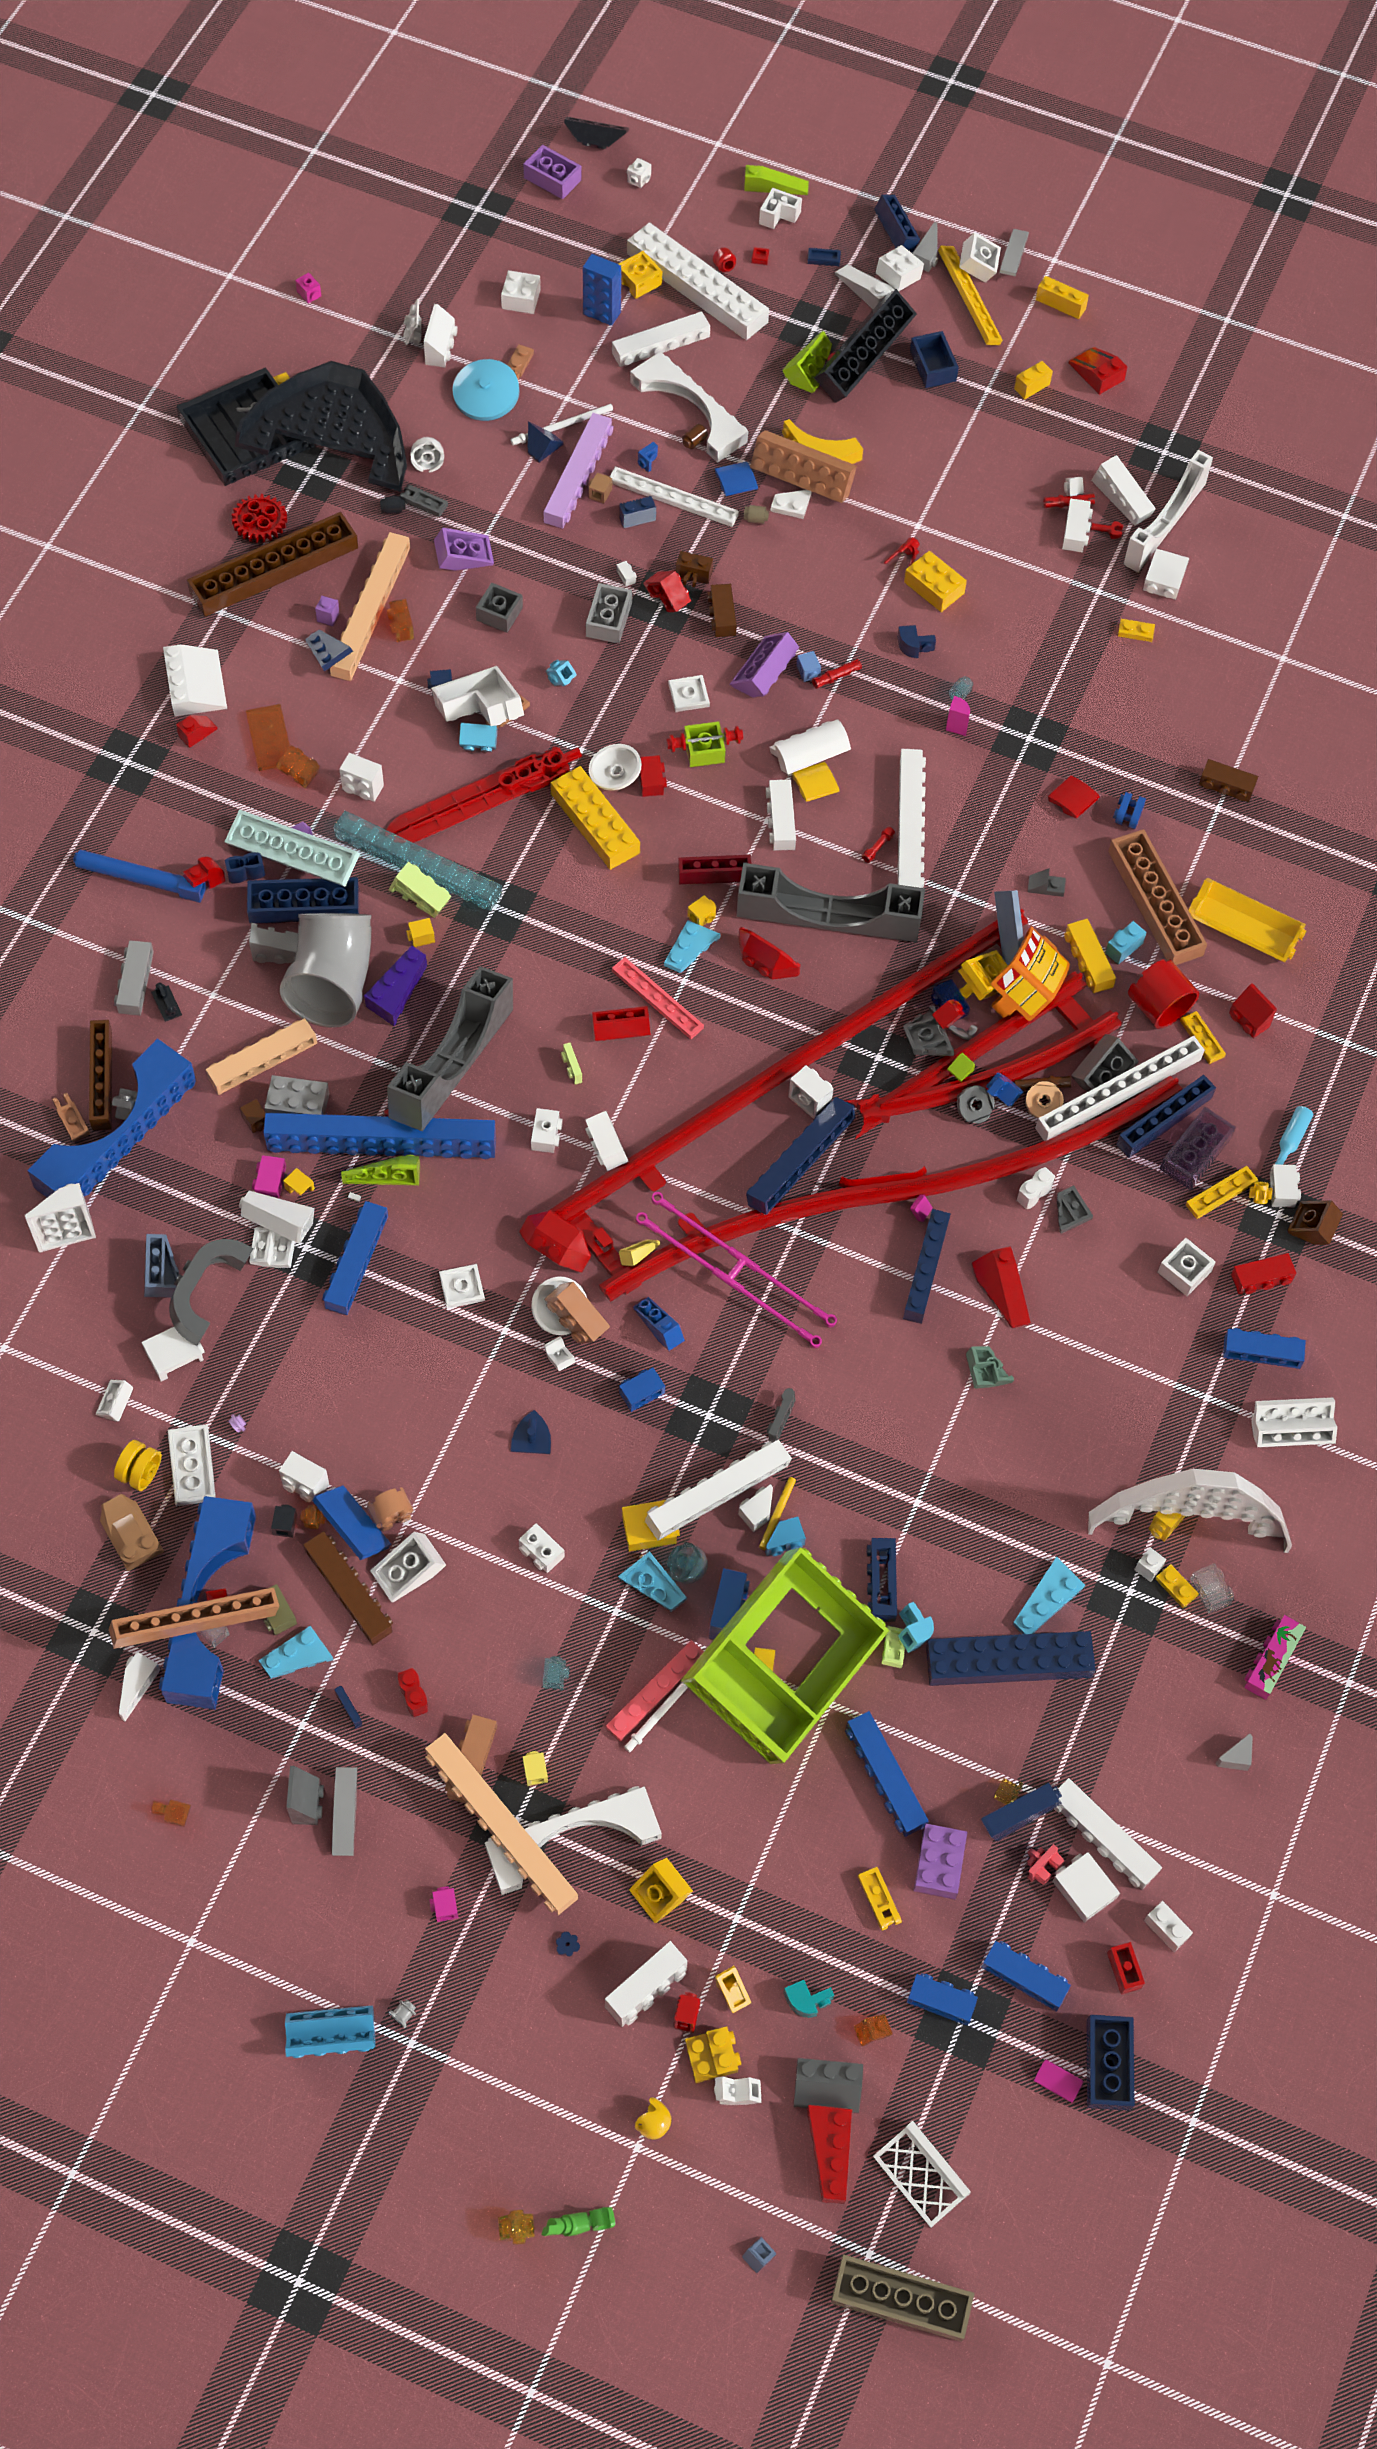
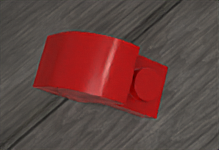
M211 857L198 858L197 865L183 871V877L193 888L205 882L206 886L212 889L225 882L224 871Z

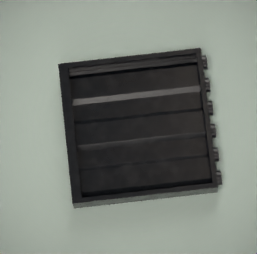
M266 367L176 406L178 418L224 486L235 483L240 479L315 446V444L275 433L268 456L235 447L236 433L240 420L248 413L237 412L236 409L251 407L252 403L258 402L267 391L278 385Z

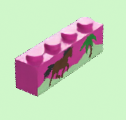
M1286 1615L1283 1616L1281 1621L1276 1620L1271 1629L1275 1631L1273 1636H1267L1262 1645L1265 1647L1263 1654L1259 1652L1253 1662L1256 1664L1254 1670L1249 1669L1244 1678L1247 1681L1245 1689L1265 1700L1268 1698L1306 1629L1304 1625Z

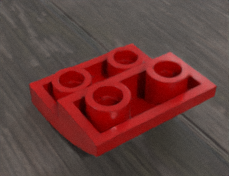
M1072 775L1048 795L1049 802L1062 807L1063 813L1076 819L1100 798L1099 794L1090 786Z

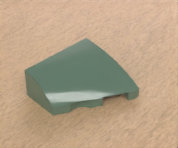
M989 1346L971 1347L968 1350L966 1357L975 1389L1013 1383L1014 1377L1007 1375L1002 1368L1004 1366L1003 1363L995 1357L994 1352Z

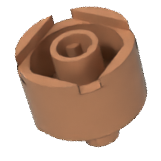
M400 1487V1491H396L395 1488L385 1491L374 1497L376 1501L373 1504L370 1501L367 1503L368 1510L376 1527L381 1528L382 1531L391 1529L393 1524L398 1521L401 1523L409 1521L412 1518L410 1514L414 1511L402 1487Z

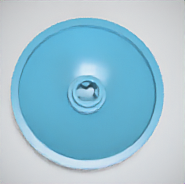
M492 359L477 360L466 365L457 374L453 383V397L456 406L464 415L480 421L495 420L510 412L517 403L519 383L514 371L503 362Z

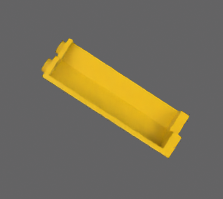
M1210 878L1204 880L1197 897L1193 899L1189 908L1193 919L1283 962H1286L1288 958L1292 959L1296 951L1294 947L1299 939L1302 940L1307 931L1304 929L1306 924Z

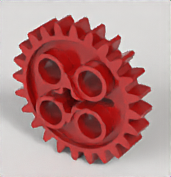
M254 494V498L247 496V501L241 499L242 504L237 503V508H233L234 513L231 515L234 531H237L238 536L242 535L243 539L249 537V542L255 539L256 543H258L259 539H262L263 543H265L266 538L272 541L271 536L277 538V532L282 534V529H286V523H288L287 511H285V506H282L281 501L277 502L276 497L270 499V495L264 498L263 494L260 497Z

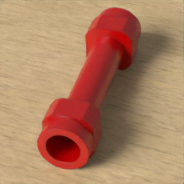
M889 826L886 827L876 843L870 849L867 848L861 857L866 863L873 861L876 856L875 853L886 841H890L895 835L894 829Z

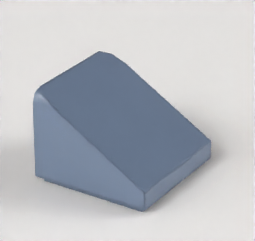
M760 2237L743 2254L742 2258L758 2273L777 2253Z

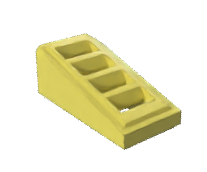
M646 1239L619 1251L621 1264L625 1266L636 1265L660 1245V1241Z

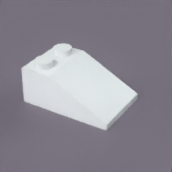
M413 1532L370 1571L390 1601L395 1602L433 1578L446 1564L425 1534Z

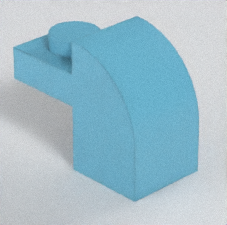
M914 1602L907 1604L899 1613L907 1627L898 1637L908 1653L920 1648L932 1636L934 1631L931 1616L924 1619Z

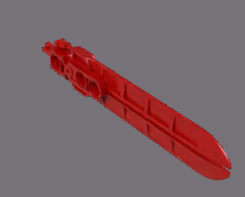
M555 746L544 751L542 754H531L516 761L514 765L403 813L395 818L387 827L386 837L396 834L387 840L394 844H410L420 841L520 795L548 786L555 778L570 772L568 763L582 757L580 749L577 747L563 754L561 749Z

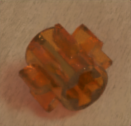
M308 1505L305 1510H301L300 1520L304 1523V1527L318 1529L321 1524H325L326 1517L316 1505Z

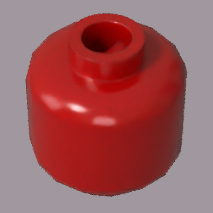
M720 248L713 255V262L721 272H729L736 265V257L729 248Z

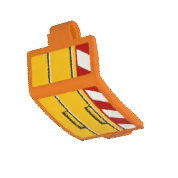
M1032 926L1028 929L1011 963L991 981V986L1001 994L992 1003L991 1007L1003 1018L1008 1014L1011 1015L1017 1009L1028 1021H1031L1055 998L1069 970L1070 963L1057 951V947L1045 935L1041 936Z

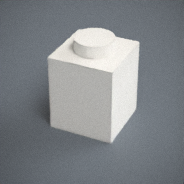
M1150 1547L1138 1561L1135 1571L1151 1582L1162 1569L1166 1559Z

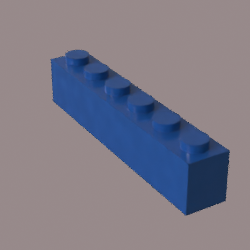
M367 1201L358 1210L357 1223H353L351 1227V1237L345 1241L344 1254L338 1258L336 1265L338 1268L336 1273H332L329 1281L331 1285L328 1290H325L322 1298L325 1309L344 1315L349 1313L388 1218L387 1207Z
M870 1711L848 1721L845 1733L850 1741L853 1740L855 1743V1752L859 1759L863 1758L866 1764L864 1766L866 1773L869 1777H873L878 1795L884 1797L886 1801L884 1803L885 1808L889 1814H893L896 1820L894 1824L898 1832H902L904 1837L924 1828L929 1820Z

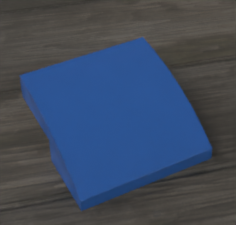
M747 461L715 469V475L721 483V489L725 496L758 489L755 476Z

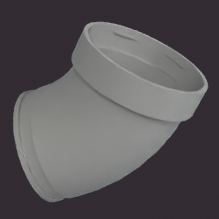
M335 913L298 914L299 925L296 956L294 963L289 966L281 982V998L293 1013L302 1019L305 1018L310 1023L324 1027L348 1025L354 1020L362 1002V989L367 975L371 949V915Z

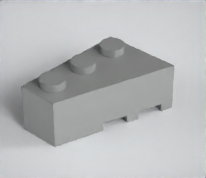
M251 924L249 944L253 961L259 963L275 962L277 964L294 963L298 933L286 931L284 934L274 931L275 928L269 927L267 930L258 928L257 924Z

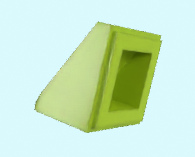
M961 1053L947 1070L961 1082L974 1071L975 1064L965 1054Z

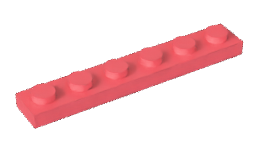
M626 957L612 967V972L690 1040L704 1029L703 1023Z
M691 1640L606 1725V1729L621 1742L681 1682L680 1680L704 1651Z

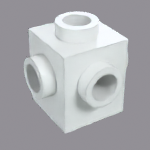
M637 158L627 168V182L641 188L651 177V164Z

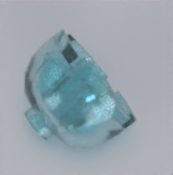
M684 1542L681 1546L677 1545L670 1553L667 1561V1566L670 1567L669 1576L673 1580L684 1584L698 1582L703 1578L708 1568L705 1552L697 1545L689 1542Z

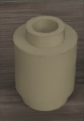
M745 506L744 520L764 524L765 521H768L769 511L766 510V507Z

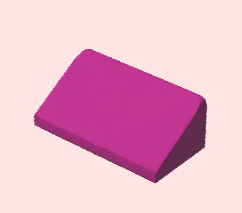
M1046 2059L1043 2061L1034 2079V2082L1073 2103L1084 2082Z

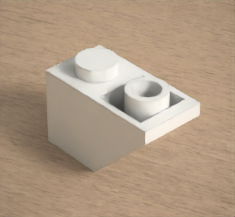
M771 1484L766 1488L761 1487L757 1490L754 1497L745 1499L739 1505L738 1515L753 1532L769 1521L773 1491Z

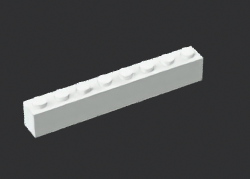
M779 1439L773 1443L771 1441L767 1442L757 1452L755 1450L751 1451L741 1461L739 1459L735 1460L729 1465V1468L716 1471L710 1479H702L697 1483L696 1487L692 1489L690 1487L686 1488L680 1493V1496L676 1498L674 1496L670 1497L659 1508L658 1506L651 1508L647 1512L648 1515L645 1523L656 1539L664 1538L788 1467L792 1458Z

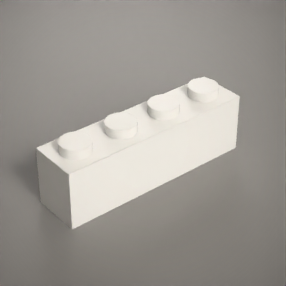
M770 780L769 788H766V798L770 800L767 803V813H771V818H768V828H772V833H769L770 844L773 843V850H795L796 834L791 780Z

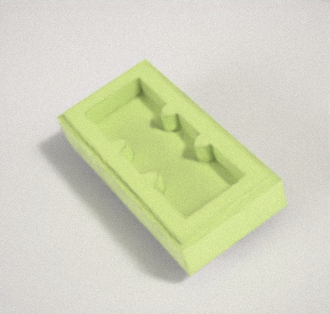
M887 1626V1629L890 1631L885 1636L881 1664L902 1668L905 1647L898 1635L904 1629Z

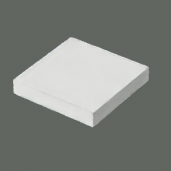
M703 675L668 680L675 712L710 707Z
M477 1264L439 1272L447 1309L485 1301Z

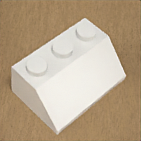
M434 304L424 339L425 364L445 368L446 362L450 360V348L453 349L454 346L453 337L457 335V326H455V319L438 304Z

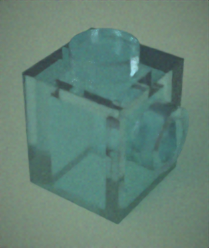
M558 1656L545 1658L543 1688L564 1690L565 1679L569 1680L570 1667H566V1660H562Z

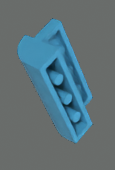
M373 2005L286 2014V2057L301 2058L304 2055L312 2054L322 2056L333 2052L344 2054L354 2050L366 2052L375 2047Z

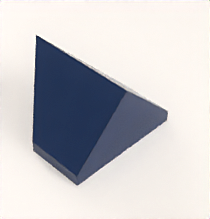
M528 421V454L540 463L564 445V442L552 432Z

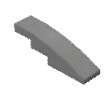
M1013 229L1000 273L1016 276L1029 232Z
M336 1767L332 1855H354L357 1767Z

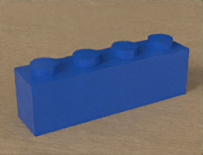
M1238 1328L1228 1329L1224 1336L1223 1358L1301 1369L1305 1360L1306 1340L1298 1337L1288 1338L1281 1337L1278 1334L1267 1335L1261 1334L1259 1331L1247 1332Z
M995 1941L981 1968L1057 2012L1071 1987L1067 1983L1068 1980L1061 1975L1055 1976L1048 1972L1049 1969L1038 1963L1036 1965L1029 1961L1030 1958L1021 1952L1017 1954L1012 1951L1011 1946L1007 1943Z

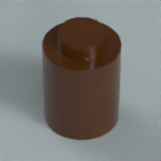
M696 424L682 436V443L686 448L694 449L708 437V432L703 425Z

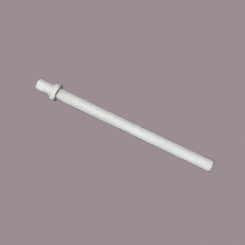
M608 404L543 427V429L553 432L587 420L591 417L592 413L601 415L612 411L613 406ZM521 433L518 437L512 438L511 444L526 443L528 433Z
M683 1682L639 1731L630 1736V1741L624 1746L629 1753L637 1744L640 1745L643 1742V1737L686 1691L688 1687Z

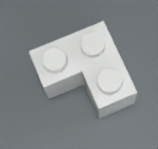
M772 188L760 209L759 224L774 229L780 218L795 223L801 213L802 198Z

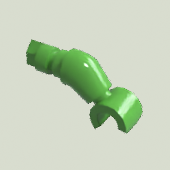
M605 2207L589 2211L590 2215L587 2212L565 2214L560 2218H550L547 2226L543 2228L541 2235L562 2234L564 2236H575L589 2231L591 2226L593 2231L613 2228L615 2226L612 2207Z

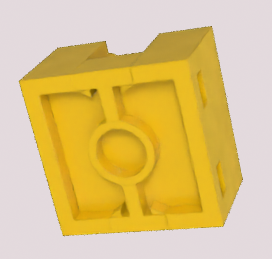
M644 251L619 263L621 265V284L630 288V294L635 299L662 285V270Z

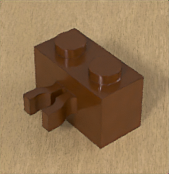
M680 551L676 562V573L683 579V585H686L689 580L693 581L692 587H696L697 582L709 585L713 572V558Z

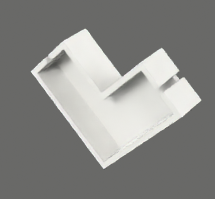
M498 666L432 687L435 706L446 722L454 721L459 717L472 715L474 712L480 711L490 726H497L506 722V719L515 720L524 715L521 697Z

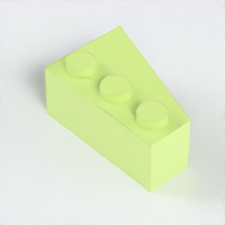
M409 862L397 874L389 888V891L392 893L397 891L402 894V899L414 901L417 903V908L434 918L451 898V895H449L445 888L439 887L430 876L424 875L416 865Z

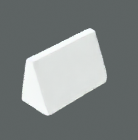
M110 1380L96 1415L109 1420L119 1421L132 1393L133 1386L124 1380Z

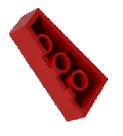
M808 2105L807 2114L822 2202L845 2204L852 2109Z

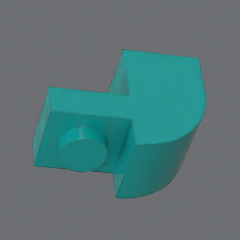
M804 1980L784 1988L783 1991L791 2010L805 2018L816 2017L818 2014L816 2007L824 2008L830 2005L831 2000L834 1998L831 1987L811 1996Z

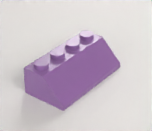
M788 632L765 636L731 681V687L751 697L765 696L769 692L771 685L778 680L779 674L786 669L788 662L795 657L799 646Z

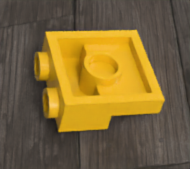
M727 2026L685 2039L696 2083L738 2072L741 2060L739 2053H734L732 2044H736L733 2031H728Z

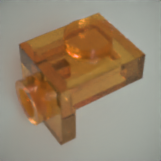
M885 2014L866 2018L854 2026L861 2046H866L873 2041L887 2038L893 2034Z

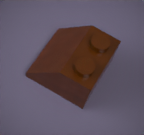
M1332 1200L1301 1201L1287 1232L1313 1245H1330L1343 1213Z

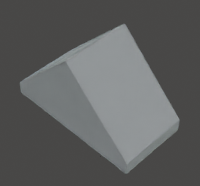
M1247 1735L1223 1754L1215 1764L1222 1768L1247 1771L1251 1766L1252 1735Z

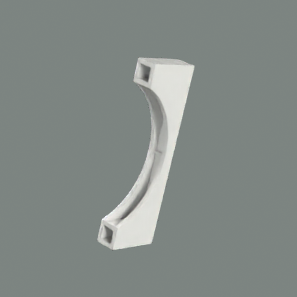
M661 351L630 371V383L640 392L663 391L673 393L688 399L704 413L711 429L707 440L706 453L717 463L748 442L747 428L742 426L734 416H731L723 406H720L712 396H709L701 386H698L690 376H687L679 366H676Z
M1200 450L1195 453L1189 461L1176 490L1158 517L1146 529L1143 530L1138 527L1131 536L1124 561L1125 566L1136 572L1141 570L1205 486L1213 457Z
M639 1786L632 1787L625 1794H612L605 1801H592L585 1808L580 1809V1807L570 1809L568 1814L562 1816L556 1814L550 1816L548 1821L542 1823L536 1821L529 1824L528 1828H525L526 1832L540 1848L551 1838L566 1830L591 1825L619 1830L635 1839L641 1846L659 1840L662 1836L645 1786L639 1788ZM489 1838L488 1842H485V1847L501 1895L521 1889L523 1878L517 1871L519 1867L515 1862L511 1864L504 1855L506 1851L501 1845L497 1847L492 1839Z

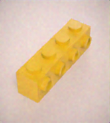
M1088 918L1067 924L1064 937L1071 946L1073 957L1077 958L1079 962V970L1081 973H1084L1088 988H1091L1093 994L1113 988L1116 976Z

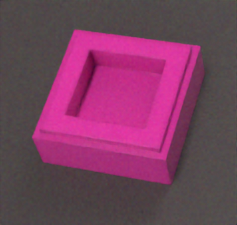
M919 1195L910 1210L918 1221L923 1222L933 1207L925 1195Z

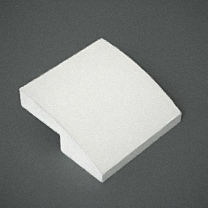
M265 1227L255 1228L252 1248L254 1249L250 1254L249 1263L264 1267L291 1268L295 1242Z

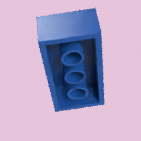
M591 254L583 266V314L612 326L621 313V265Z

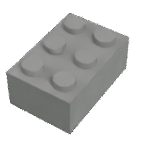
M598 583L586 621V637L620 644L632 605V590Z
M272 1075L264 1108L265 1113L325 1115L330 1094L328 1083Z

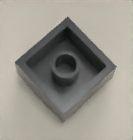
M491 582L476 606V620L508 633L523 609V595Z

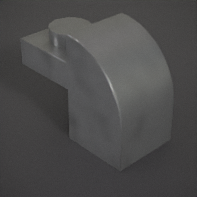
M120 1088L119 1096L114 1097L112 1105L117 1106L115 1118L123 1120L128 1118L135 1105L137 1091Z

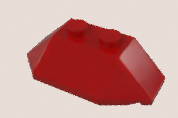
M743 927L739 928L738 940L742 961L747 966L755 968L761 975L772 980L798 977L801 964L753 931Z
M552 1210L527 1216L519 1231L529 1246L558 1265L582 1273L591 1258L583 1231Z

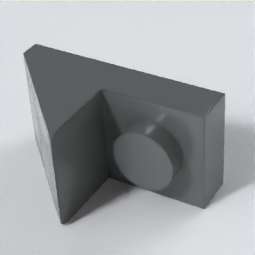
M1050 868L1029 875V893L1064 897L1066 878L1049 876Z

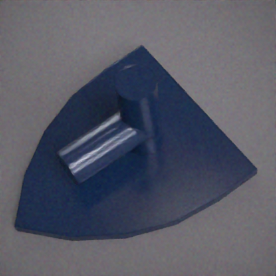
M535 1410L526 1415L517 1425L513 1433L511 1452L550 1454L551 1435L548 1426Z

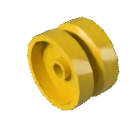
M132 1440L124 1448L116 1463L114 1478L122 1483L129 1482L130 1487L143 1491L157 1473L161 1462V1452L152 1447L146 1449L144 1443Z

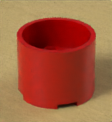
M1162 959L1142 972L1143 976L1140 977L1136 984L1132 983L1128 990V996L1157 1029L1165 1028L1185 1015L1196 1003L1200 994L1171 959L1168 961Z

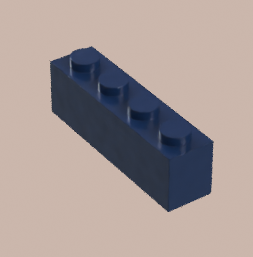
M882 194L874 211L895 248L902 245L913 254L920 240L897 197L895 195Z

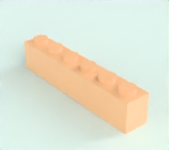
M305 1018L297 1020L290 1026L277 1030L275 1034L264 1037L251 1046L244 1047L242 1051L231 1054L218 1063L211 1064L206 1069L207 1077L218 1095L316 1045V1034Z

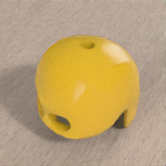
M651 2097L649 2099L648 2112L636 2120L635 2129L642 2136L655 2140L661 2138L669 2130L671 2114L661 2101Z

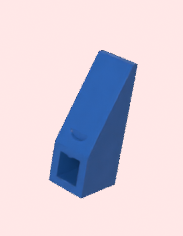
M647 1297L633 1306L635 1312L667 1350L670 1351L685 1341L680 1325L651 1298Z

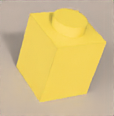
M533 1751L523 1756L527 1786L547 1783L548 1776L544 1754Z

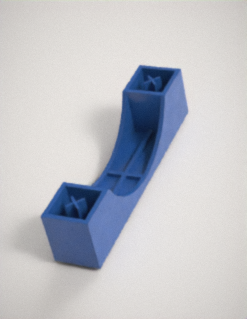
M157 1038L132 1064L138 1083V1093L135 1105L124 1123L108 1136L89 1144L78 1146L53 1144L27 1170L33 1187L48 1198L59 1188L65 1187L68 1184L79 1183L83 1196L89 1195L93 1187L98 1182H101L111 1169L118 1165L119 1160L123 1156L128 1155L132 1147L144 1138L145 1133L156 1126L157 1121L162 1116H165L175 1103L182 1099L183 1094L187 1090L193 1088L196 1078L192 1063Z
M204 1496L203 1503L200 1502L198 1506V1515L200 1517L199 1521H196L194 1524V1534L196 1535L194 1541L191 1540L189 1552L191 1557L190 1560L186 1561L185 1572H187V1576L181 1583L183 1594L182 1598H179L177 1601V1607L197 1603L205 1584L218 1569L238 1557L249 1554L256 1521L252 1502ZM196 1632L174 1636L173 1638L170 1637L168 1642L170 1653L169 1657H165L163 1669L166 1671L164 1677H161L159 1682V1689L166 1703L216 1710L224 1672L219 1657L211 1653L203 1645Z

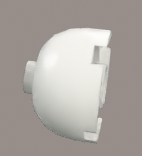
M422 437L412 445L410 452L411 462L419 471L429 470V472H433L443 465L444 450L436 439Z

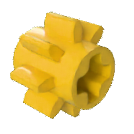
M1255 1182L1254 1187L1250 1186L1249 1198H1253L1254 1203L1266 1204L1268 1199H1272L1273 1188H1269V1184L1266 1182Z

